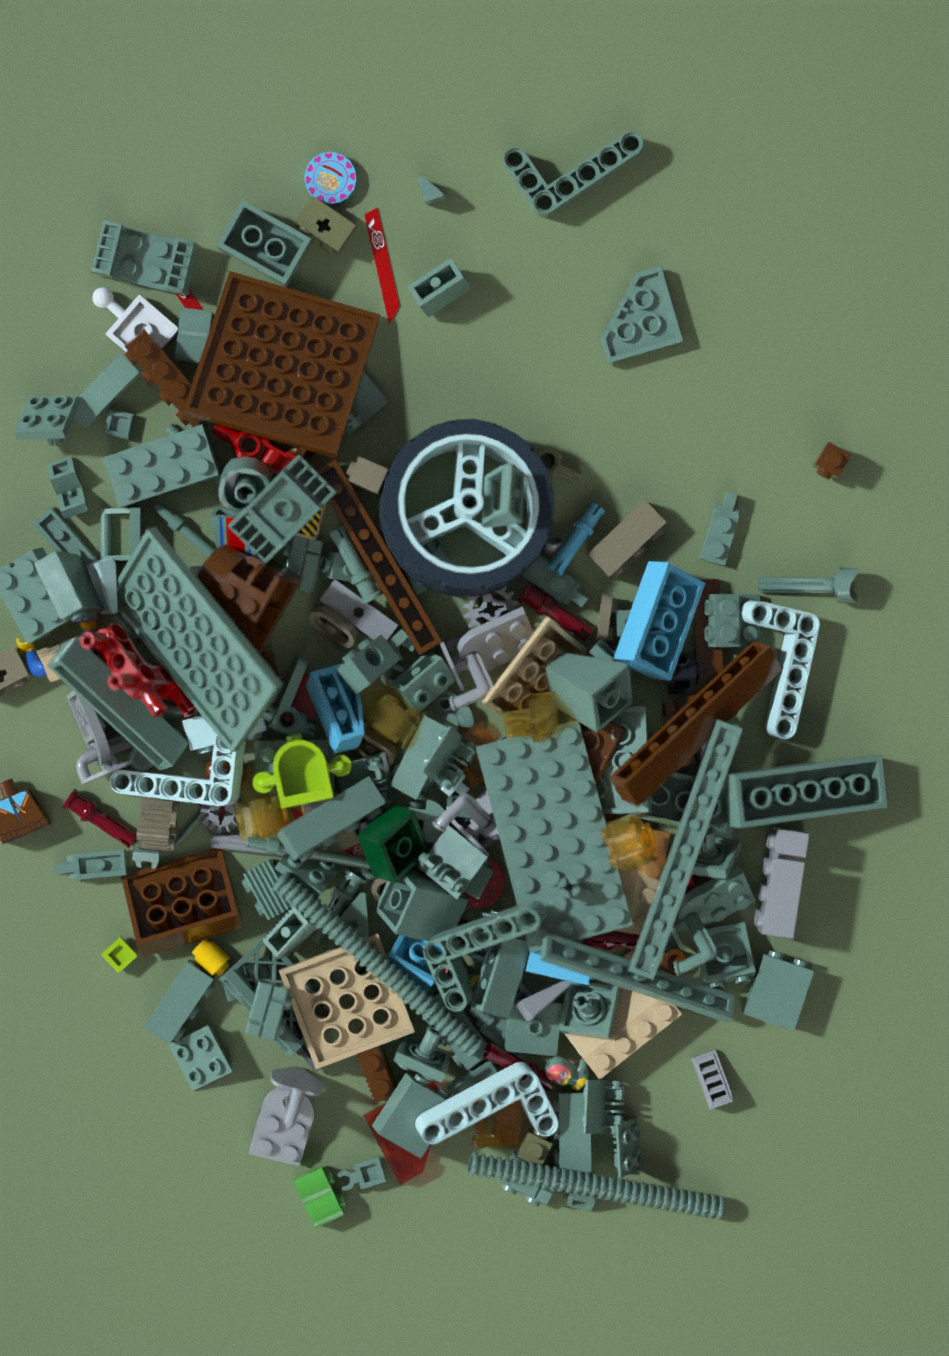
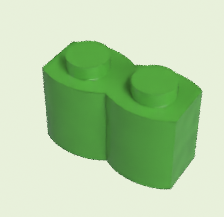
M320 1165L294 1178L293 1182L315 1228L344 1215L343 1208L347 1207L341 1192L336 1194L332 1186L336 1182L330 1169L325 1170L323 1165Z

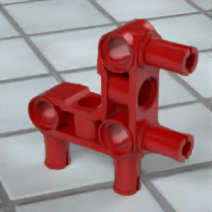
M216 424L212 431L213 435L232 445L231 448L234 450L233 455H235V458L251 457L266 463L270 472L276 476L296 457L288 451L285 453L272 446L268 438L238 431L237 429ZM248 439H254L257 442V448L252 453H247L243 449V444Z
M113 623L107 629H100L97 633L86 632L84 633L85 636L82 635L80 639L82 647L85 649H96L112 671L113 676H110L108 679L109 687L113 690L123 689L130 697L142 700L154 718L161 716L164 713L163 711L167 710V706L161 699L173 700L184 717H189L195 713L194 711H197L162 665L151 666L142 659L135 649L134 643L121 626Z

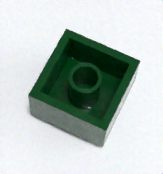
M392 804L357 835L373 877L395 884L419 862L418 859L422 853L429 852L414 811Z

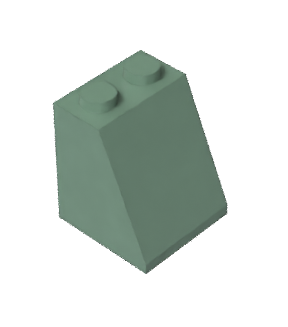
M563 653L546 667L551 705L595 732L600 731L633 703L629 666L625 663Z
M410 869L396 884L387 881L375 911L395 934L429 941L437 933L457 927L462 913L466 910L469 899L463 893L456 899L429 876Z

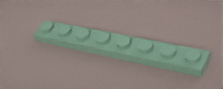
M550 933L543 937L541 961L727 1023L733 1019L734 995L660 970H657L654 980L629 972L630 960Z

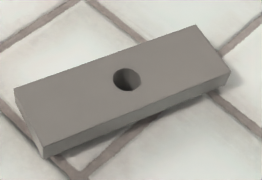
M334 579L320 598V601L373 640L382 634L387 641L398 625L369 603L362 604V598ZM356 608L363 609L364 615L357 618L354 615Z

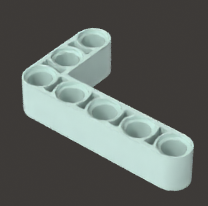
M748 601L741 608V617L746 623L785 632L779 658V664L783 670L775 676L765 721V730L772 737L789 739L793 737L797 730L820 622L818 617L812 613L767 602ZM756 607H758L760 611V614L757 619H755L753 615ZM780 613H782L783 621L779 625L777 617ZM805 618L807 623L805 629L802 630L801 622ZM798 644H800L801 651L800 654L797 656L795 653V648ZM794 670L795 677L790 681L789 674ZM786 695H788L789 704L785 707L783 702ZM780 721H783V730L779 732L778 724Z
M215 736L210 779L138 770H117L111 775L110 786L115 792L120 794L215 806L232 805L237 802L240 796L245 742L239 750L231 753L219 736ZM226 761L231 765L229 774H226L223 770V765ZM124 775L129 779L127 788L122 784ZM149 778L154 782V787L151 791L148 790L146 785ZM173 781L177 782L179 788L176 794L171 790ZM198 784L203 787V795L201 797H198L196 794ZM223 787L228 791V798L225 801L220 795Z
M518 1062L423 1112L417 1117L415 1126L426 1143L436 1144L517 1100L520 1101L528 1120L540 1135L550 1136L554 1134L558 1129L559 1123L536 1074L528 1064ZM528 1074L526 1079L519 1081L523 1075ZM504 1087L502 1092L496 1094L499 1088ZM537 1096L535 1101L529 1102L532 1097ZM481 1100L478 1105L472 1106L475 1101ZM458 1112L454 1118L449 1119L451 1114ZM547 1117L544 1123L539 1124L543 1118ZM434 1125L433 1129L426 1131L427 1127Z

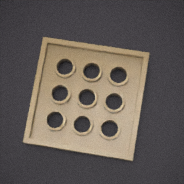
M378 933L365 937L364 941L366 943L369 941L372 948L376 947L377 952H382L384 954L383 957L387 958ZM341 947L279 970L284 986L290 987L289 994L293 995L291 1004L316 1069L415 1032L403 999H399L396 992L393 994L390 987L386 988L384 982L380 983L378 977L374 978L372 976L373 972L370 971L366 974L357 973L355 971V964L358 961H355L353 959L354 956H349L347 954L348 951L346 949L343 951ZM336 969L342 970L346 975L345 980L339 984L333 983L330 979L331 972ZM309 979H317L320 982L321 987L318 992L310 993L306 990L305 984ZM368 985H376L379 988V995L376 998L369 999L364 995V989ZM344 994H350L354 997L355 1002L352 1007L344 1008L339 1003L340 997ZM325 1003L329 1006L330 1012L326 1017H318L315 1014L314 1010L318 1004ZM378 1009L387 1011V1021L384 1023L375 1022L373 1019L374 1012ZM355 1018L362 1020L364 1023L363 1029L357 1033L352 1032L348 1027L349 1022ZM328 1028L338 1030L339 1037L336 1041L329 1042L324 1038V1032Z

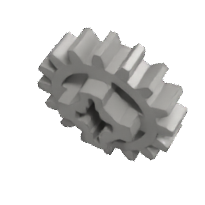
M506 586L501 590L495 591V593L505 598L506 601L503 602L493 599L491 593L482 595L484 601L481 607L473 609V606L479 596L466 597L470 600V603L463 604V608L468 609L469 613L463 615V617L471 619L468 627H478L481 625L476 618L483 617L491 621L498 618L503 611H514L513 606L519 604L518 601H511L510 599L514 592L506 594L504 592ZM489 602H492L493 606H503V608L495 611L494 617H490L489 613L479 614L478 612L486 609Z

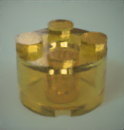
M388 693L384 696L378 695L363 716V725L366 722L370 723V730L392 745L396 742L401 744L398 749L404 751L420 725L418 720L421 716L410 708L404 710L399 707V701Z
M279 795L270 796V801L268 796L255 798L253 801H250V805L249 801L233 804L241 840H246L247 836L260 838V836L278 834L282 828L291 823L288 807L281 809Z
M640 812L608 822L606 828L601 829L602 839L608 844L611 852L609 860L614 869L620 868L623 872H629L657 861L658 857H653V852L658 851L654 833L649 823L643 824L640 818L644 816Z

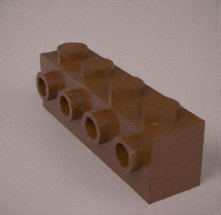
M145 329L140 331L124 345L128 350L124 355L134 366L137 363L140 364L145 370L141 375L151 386L155 383L162 390L158 395L168 406L172 403L179 410L175 415L185 426L189 423L192 427L197 426L203 421L202 419L183 414L192 384Z

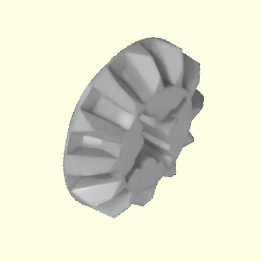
M220 792L221 798L225 801L228 798V792ZM238 800L232 805H224L225 810L233 814L224 816L221 824H219L218 815L210 812V810H219L220 806L202 804L200 816L203 824L209 830L219 834L232 831L239 825L242 817V807Z

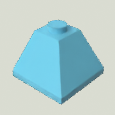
M399 935L387 956L390 959L389 963H395L396 969H402L403 975L407 974L409 980L413 979L415 985L419 984L422 991L426 990L428 992L435 981L423 953L424 946L428 941ZM434 944L437 951L443 952L439 945Z

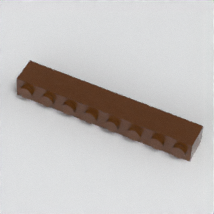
M336 459L318 469L316 472L336 491L329 499L330 503L419 655L440 644L442 640Z
M757 641L751 642L609 777L623 801L636 807L647 801L649 796L662 786L670 776L681 768L710 739L716 720L727 723L783 670L770 646Z

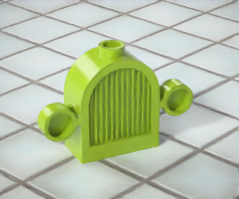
M302 734L286 737L287 744L282 746L275 755L273 762L274 775L268 772H260L253 779V786L260 793H267L276 785L281 809L334 798L330 773H334L337 776H345L351 771L352 762L347 756L338 755L332 759L331 763H327L326 756L318 745L311 741L303 740Z

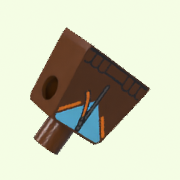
M13 778L0 783V790L3 795V799L0 800V839L2 844L52 824L30 788L18 792Z

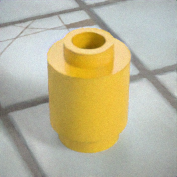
M207 938L191 952L195 956L194 959L211 977L215 973L221 976L230 967L227 963L230 957L214 941L210 942Z

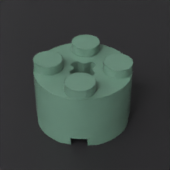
M251 457L233 458L229 461L221 473L218 492L219 499L228 512L237 516L273 481L268 465Z

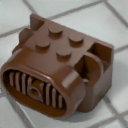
M228 544L214 550L196 575L199 582L259 656L302 580V577L272 558L265 564L258 556L248 557Z

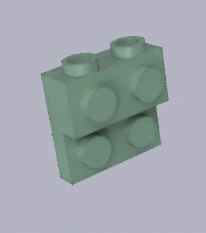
M760 594L707 595L704 611L707 615L708 626L705 628L704 635L706 642H708V647H747L753 641L761 643L760 626L748 624L741 617L742 606L748 601H760ZM756 607L754 610L753 615L755 619H757L760 614L758 607Z
M745 922L706 929L717 949V955L712 960L699 966L703 985L714 989H721L725 987V982L735 981L736 985L751 982V978L755 977L756 972ZM695 942L696 949H697V954H698V953H700V950H699V948H698V946H697V944H696V942Z

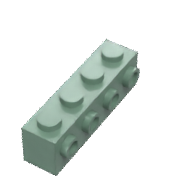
M367 777L285 826L277 836L293 861L299 858L305 861L317 853L315 850L317 847L324 844L326 848L339 839L337 835L344 831L349 834L361 826L359 824L360 821L365 818L371 821L382 813L380 809L386 802L371 778Z

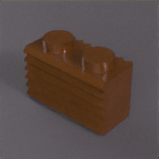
M382 1045L358 1053L356 1058L359 1059L358 1063H360L362 1073H365V1082L368 1083L367 1087L370 1088L369 1092L372 1093L373 1102L378 1103L390 1098L397 1087V1083Z

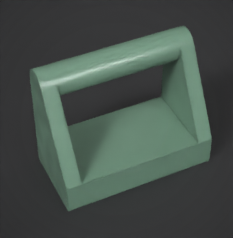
M512 463L502 465L485 476L482 527L491 528L522 522L525 473ZM502 482L500 509L493 513L495 483Z
M101 509V560L114 558L115 561H129L143 537V509ZM111 514H130V555L111 556Z

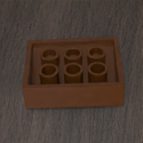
M212 848L159 864L155 869L149 867L121 876L136 945L143 957L244 927L222 849Z

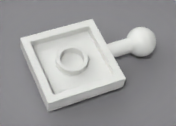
M101 287L93 293V302L97 307L107 308L119 318L107 331L106 335L125 352L128 350L124 345L143 329L148 332L162 350L178 333V327L141 295H138L125 310L113 300V293L108 288Z

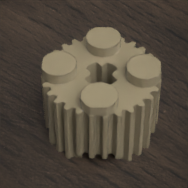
M142 796L140 803L142 811L140 812L137 827V847L174 851L178 829L176 820L179 812V801Z

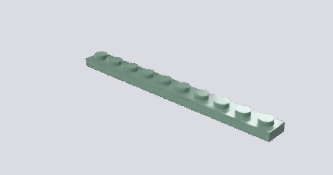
M716 720L628 968L629 972L654 980L743 730L742 728Z

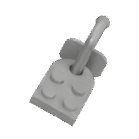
M523 607L468 631L463 637L451 638L440 643L460 690L463 691L465 689L458 673L465 669L471 672L478 687L456 697L451 695L450 704L453 711L485 698L493 688V683L487 671L514 660L534 634ZM457 649L458 657L450 658L449 652Z
M72 690L66 697L88 748L77 760L76 769L81 783L85 784L103 778L117 770H122L132 765V760L118 765L114 754L134 746L122 735L107 740L103 729H105L103 718L99 714L97 715L95 710ZM96 762L98 765H101L102 772L91 776L87 765Z
M487 789L476 800L470 794L459 796L441 814L437 821L433 822V825L443 832H446V827L451 822L487 857L489 856L487 850L496 840L500 839ZM462 810L470 817L471 824L466 829L454 820ZM479 835H480V836H482L483 838H482V839L479 841V843H478V842L476 841V839H477V838L479 837Z
M298 1066L274 1069L271 1073V1082L277 1088L270 1091L262 1103L249 1154L300 1166L314 1118V1104L310 1096L321 1095L323 1083Z

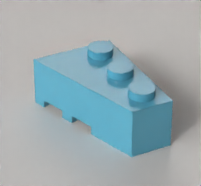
M344 663L311 672L306 684L307 691L334 754L358 748L364 735L360 692L355 694L337 671Z

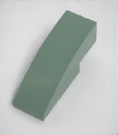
M121 353L78 397L80 404L74 417L87 429L124 394L123 392L141 373Z

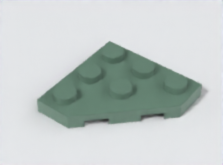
M661 266L636 273L600 338L607 364L683 342Z

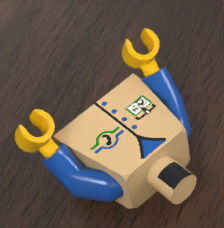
M95 620L89 623L78 621V624L84 631L81 635L76 636L79 640L82 635L85 636L84 633L86 632L95 633L93 631L97 626ZM19 638L16 639L19 650L24 654L27 665L34 676L47 677L50 682L61 679L47 665L62 644L73 638L34 651V642L30 644L27 642L21 643ZM90 649L95 655L97 654L96 649Z

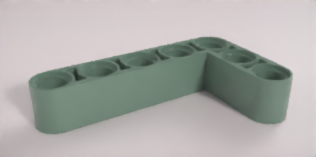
M626 132L549 185L546 184L527 154L519 147H511L504 153L503 166L534 213L540 217H548L635 159L642 151L643 139L637 132ZM628 139H633L637 142L638 148L634 151H629L624 147V142ZM606 154H612L616 157L617 162L612 166H607L603 163L602 157ZM511 155H519L522 158V163L517 167H513L507 160ZM589 168L593 170L595 177L590 181L584 180L580 175L583 169ZM527 176H532L536 179L537 185L533 188H526L522 183L523 179ZM563 183H568L573 187V192L570 195H563L559 192V186ZM541 198H547L551 201L552 206L547 210H541L537 206V201Z
M530 901L437 933L426 943L423 949L424 957L448 1009L455 1012L463 1010L472 1000L474 994L473 986L460 956L533 932L547 916L546 908L542 903ZM527 912L533 913L537 920H531ZM504 920L509 921L513 928H508L504 924ZM480 928L487 930L489 937L483 935ZM457 936L464 938L466 944L460 943ZM434 944L439 945L443 952L437 951ZM444 968L451 970L453 976L448 975ZM455 992L460 993L463 1000L457 998Z

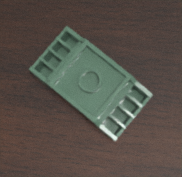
M104 220L91 273L164 292L188 296L200 245L178 237L172 239L126 228L120 223Z
M298 454L229 523L228 527L266 564L321 509L336 491Z

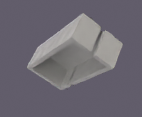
M773 827L772 832L767 833L766 847L769 849L768 858L763 859L762 864L765 882L764 884L760 883L758 890L761 908L760 910L756 909L754 916V925H756L757 930L761 934L791 939L794 937L805 865L804 862H800V857H806L809 834L804 831Z

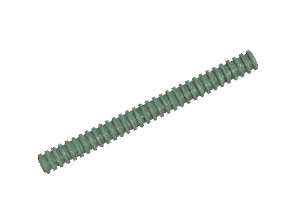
M288 871L284 872L273 884V891L277 890L279 892L278 895L280 897L284 896L286 902L290 901L293 908L296 906L299 913L303 912L305 918L309 917L310 923L313 924L315 922L317 929H323L322 933H327L329 935L328 938L330 940L334 939L336 945L340 944L343 951L346 949L348 951L347 954L349 956L353 955L355 961L359 960L360 966L363 967L365 965L367 972H373L372 976L374 978L378 977L380 983L384 982L386 988L390 987L393 994L396 992L398 994L397 997L399 999L403 998L405 1004L409 1003L410 1009L413 1010L415 1008L417 1015H423L422 1019H427L429 1021L428 1024L430 1026L434 1025L436 1031L440 1030L442 1036L446 1035L449 1042L453 1041V1046H459L460 1052L465 1051L467 1058L472 1057L483 1044L482 1038L478 1039L475 1032L471 1033L469 1027L465 1028L463 1022L459 1023L456 1016L454 1018L451 1016L452 1012H446L445 1006H439L440 1002L438 1000L434 1001L433 996H428L426 990L422 991L419 984L415 985L413 979L409 980L407 974L403 975L402 969H396L395 963H389L390 959L388 957L384 958L382 952L378 953L376 947L372 948L369 941L366 943L363 936L359 937V932H353L352 926H346L345 920H339L340 916L338 914L335 916L333 914L334 911L332 909L328 910L326 904L322 905L319 898L316 900L313 893L309 894V889H303L301 887L302 883H296L295 877H289L290 873Z
M476 1152L471 1154L468 1163L469 1176L477 1174V1177H482L484 1175L486 1179L493 1177V1180H498L501 1178L503 1182H506V1180H509V1183L517 1181V1184L520 1185L524 1182L526 1186L533 1184V1187L540 1185L542 1189L549 1187V1190H554L556 1188L559 1192L562 1190L565 1193L572 1191L573 1194L580 1192L582 1196L588 1194L589 1197H594L596 1195L598 1199L604 1197L605 1200H609L612 1198L615 1202L619 1199L621 1203L628 1201V1204L636 1202L638 1206L643 1204L644 1207H649L651 1205L655 1209L659 1206L660 1210L667 1208L668 1211H673L675 1209L677 1213L683 1211L684 1214H688L691 1212V1215L694 1216L698 1213L700 1217L706 1215L707 1218H712L714 1216L717 1220L722 1217L725 1207V1201L722 1196L716 1198L715 1195L708 1197L707 1194L703 1193L700 1195L699 1192L692 1194L691 1191H686L685 1193L683 1189L677 1191L676 1188H671L669 1190L666 1186L661 1188L660 1185H655L653 1187L652 1184L645 1185L644 1182L637 1184L636 1181H632L629 1183L627 1179L621 1181L620 1178H616L613 1180V1177L605 1178L604 1175L598 1177L597 1174L590 1176L588 1172L582 1174L581 1171H576L574 1173L571 1169L568 1171L565 1168L558 1170L557 1167H552L551 1169L549 1165L542 1167L541 1164L534 1166L532 1162L526 1164L525 1161H521L518 1163L515 1159L511 1162L509 1158L502 1160L501 1157L495 1159L493 1155L486 1157L485 1154H481L478 1156Z

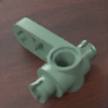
M297 654L291 662L274 706L269 705L261 718L267 720V726L277 732H282L289 736L302 734V736L311 739L314 732L308 729L316 730L317 724L307 721V714L291 707L308 664L307 657ZM284 712L290 716V722L285 727L281 725L279 720Z

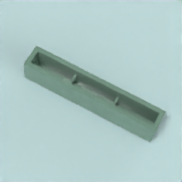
M77 637L64 642L47 666L159 771L172 767L189 744L179 730L173 728L164 720L163 715L154 718L142 700L130 697L123 689H111L108 679L110 676H113L112 671L103 659L97 657L90 649L83 648Z

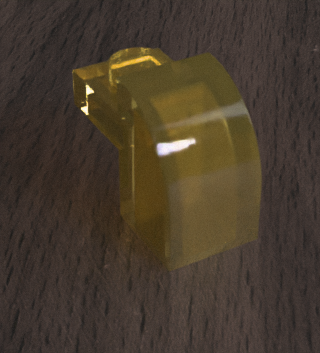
M555 691L529 694V709L503 712L506 737L532 735L533 743L550 737L556 731L559 724Z

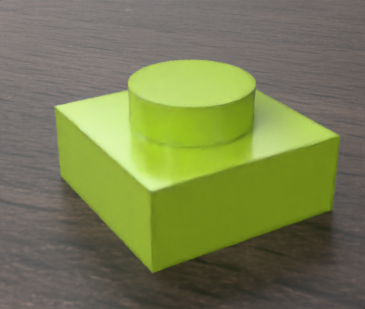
M122 936L101 954L118 974L138 956L137 952Z

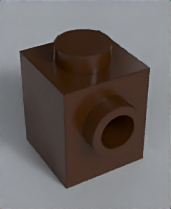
M828 442L823 447L813 467L817 469L816 473L827 480H830V478L835 480L841 474L851 454Z

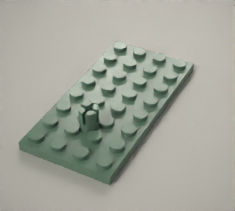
M157 528L147 529L116 581L118 611L231 753L241 748L283 684Z
M576 720L477 746L476 751L517 906L530 901H538L545 906L547 916L541 925L533 932L525 934L529 951L542 950L543 937L547 933L575 941L632 926L631 916L579 721ZM527 912L531 920H537L533 913Z

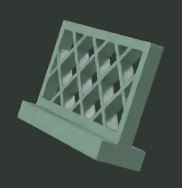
M263 939L218 978L249 1014L259 982L258 965H272L271 980H261L283 985V980H276V966L288 967L293 965L286 956L279 959L281 962H277V958L273 953L272 961H259V949L265 944ZM254 954V960H248ZM243 964H254L253 979L244 978L237 969ZM309 981L306 982L305 988L308 992H318ZM325 1003L318 1004L327 1012L324 1016L326 1017L330 1012L329 1006ZM292 1004L288 1011V1018L282 1017L283 1020L288 1022V1026L285 1025L283 1036L277 1035L276 1041H274L287 1056L295 1054L305 1043L304 1036L299 1040L292 1032L293 1022H298L297 1018H293Z

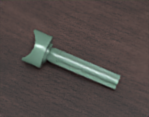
M837 567L835 578L758 577V592H835L837 603H857V594L853 591L851 583L858 575V567Z

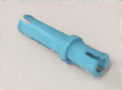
M590 503L589 508L580 521L577 520L573 525L574 530L548 565L551 571L560 563L554 573L561 576L585 539L593 534L594 526L605 513L600 507L593 515L599 505Z

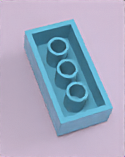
M648 561L614 659L627 664L630 668L651 679L671 680L705 583L669 562Z

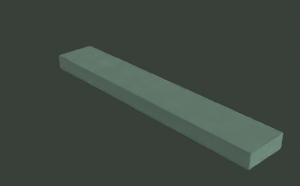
M50 507L32 524L55 551L78 554L89 576L87 564L99 560L53 507ZM119 611L110 614L119 626L127 632L134 643L140 639Z

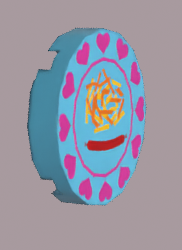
M335 152L321 153L314 157L308 164L304 175L305 185L309 194L326 205H336L347 200L354 192L357 182L355 168L350 160L342 154Z

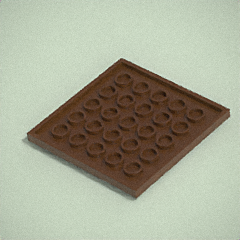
M229 271L183 414L336 458L377 330L380 314Z

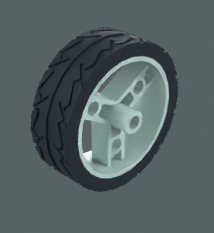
M478 419L446 421L433 425L416 435L415 438H412L397 454L384 481L379 503L380 529L385 544L397 565L416 583L437 593L454 597L482 596L501 590L519 578L541 552L550 534L555 511L553 487L547 469L533 448L518 434L495 423ZM456 451L453 498L406 520L404 494L411 476L431 458L446 452ZM484 455L492 457L503 465L512 463L525 473L524 498L527 507L525 530L516 523L503 525L501 527L504 528L505 535L497 536L493 533L492 527H482L481 524L475 521L478 513L483 512V497L481 494ZM467 464L473 466L475 474H466L462 466ZM462 482L474 485V489L468 488L460 492ZM451 508L449 514L451 522L445 524L440 514ZM424 521H435L437 529L428 530L424 526ZM458 528H468L507 556L487 566L475 568L456 567L433 557L421 545Z

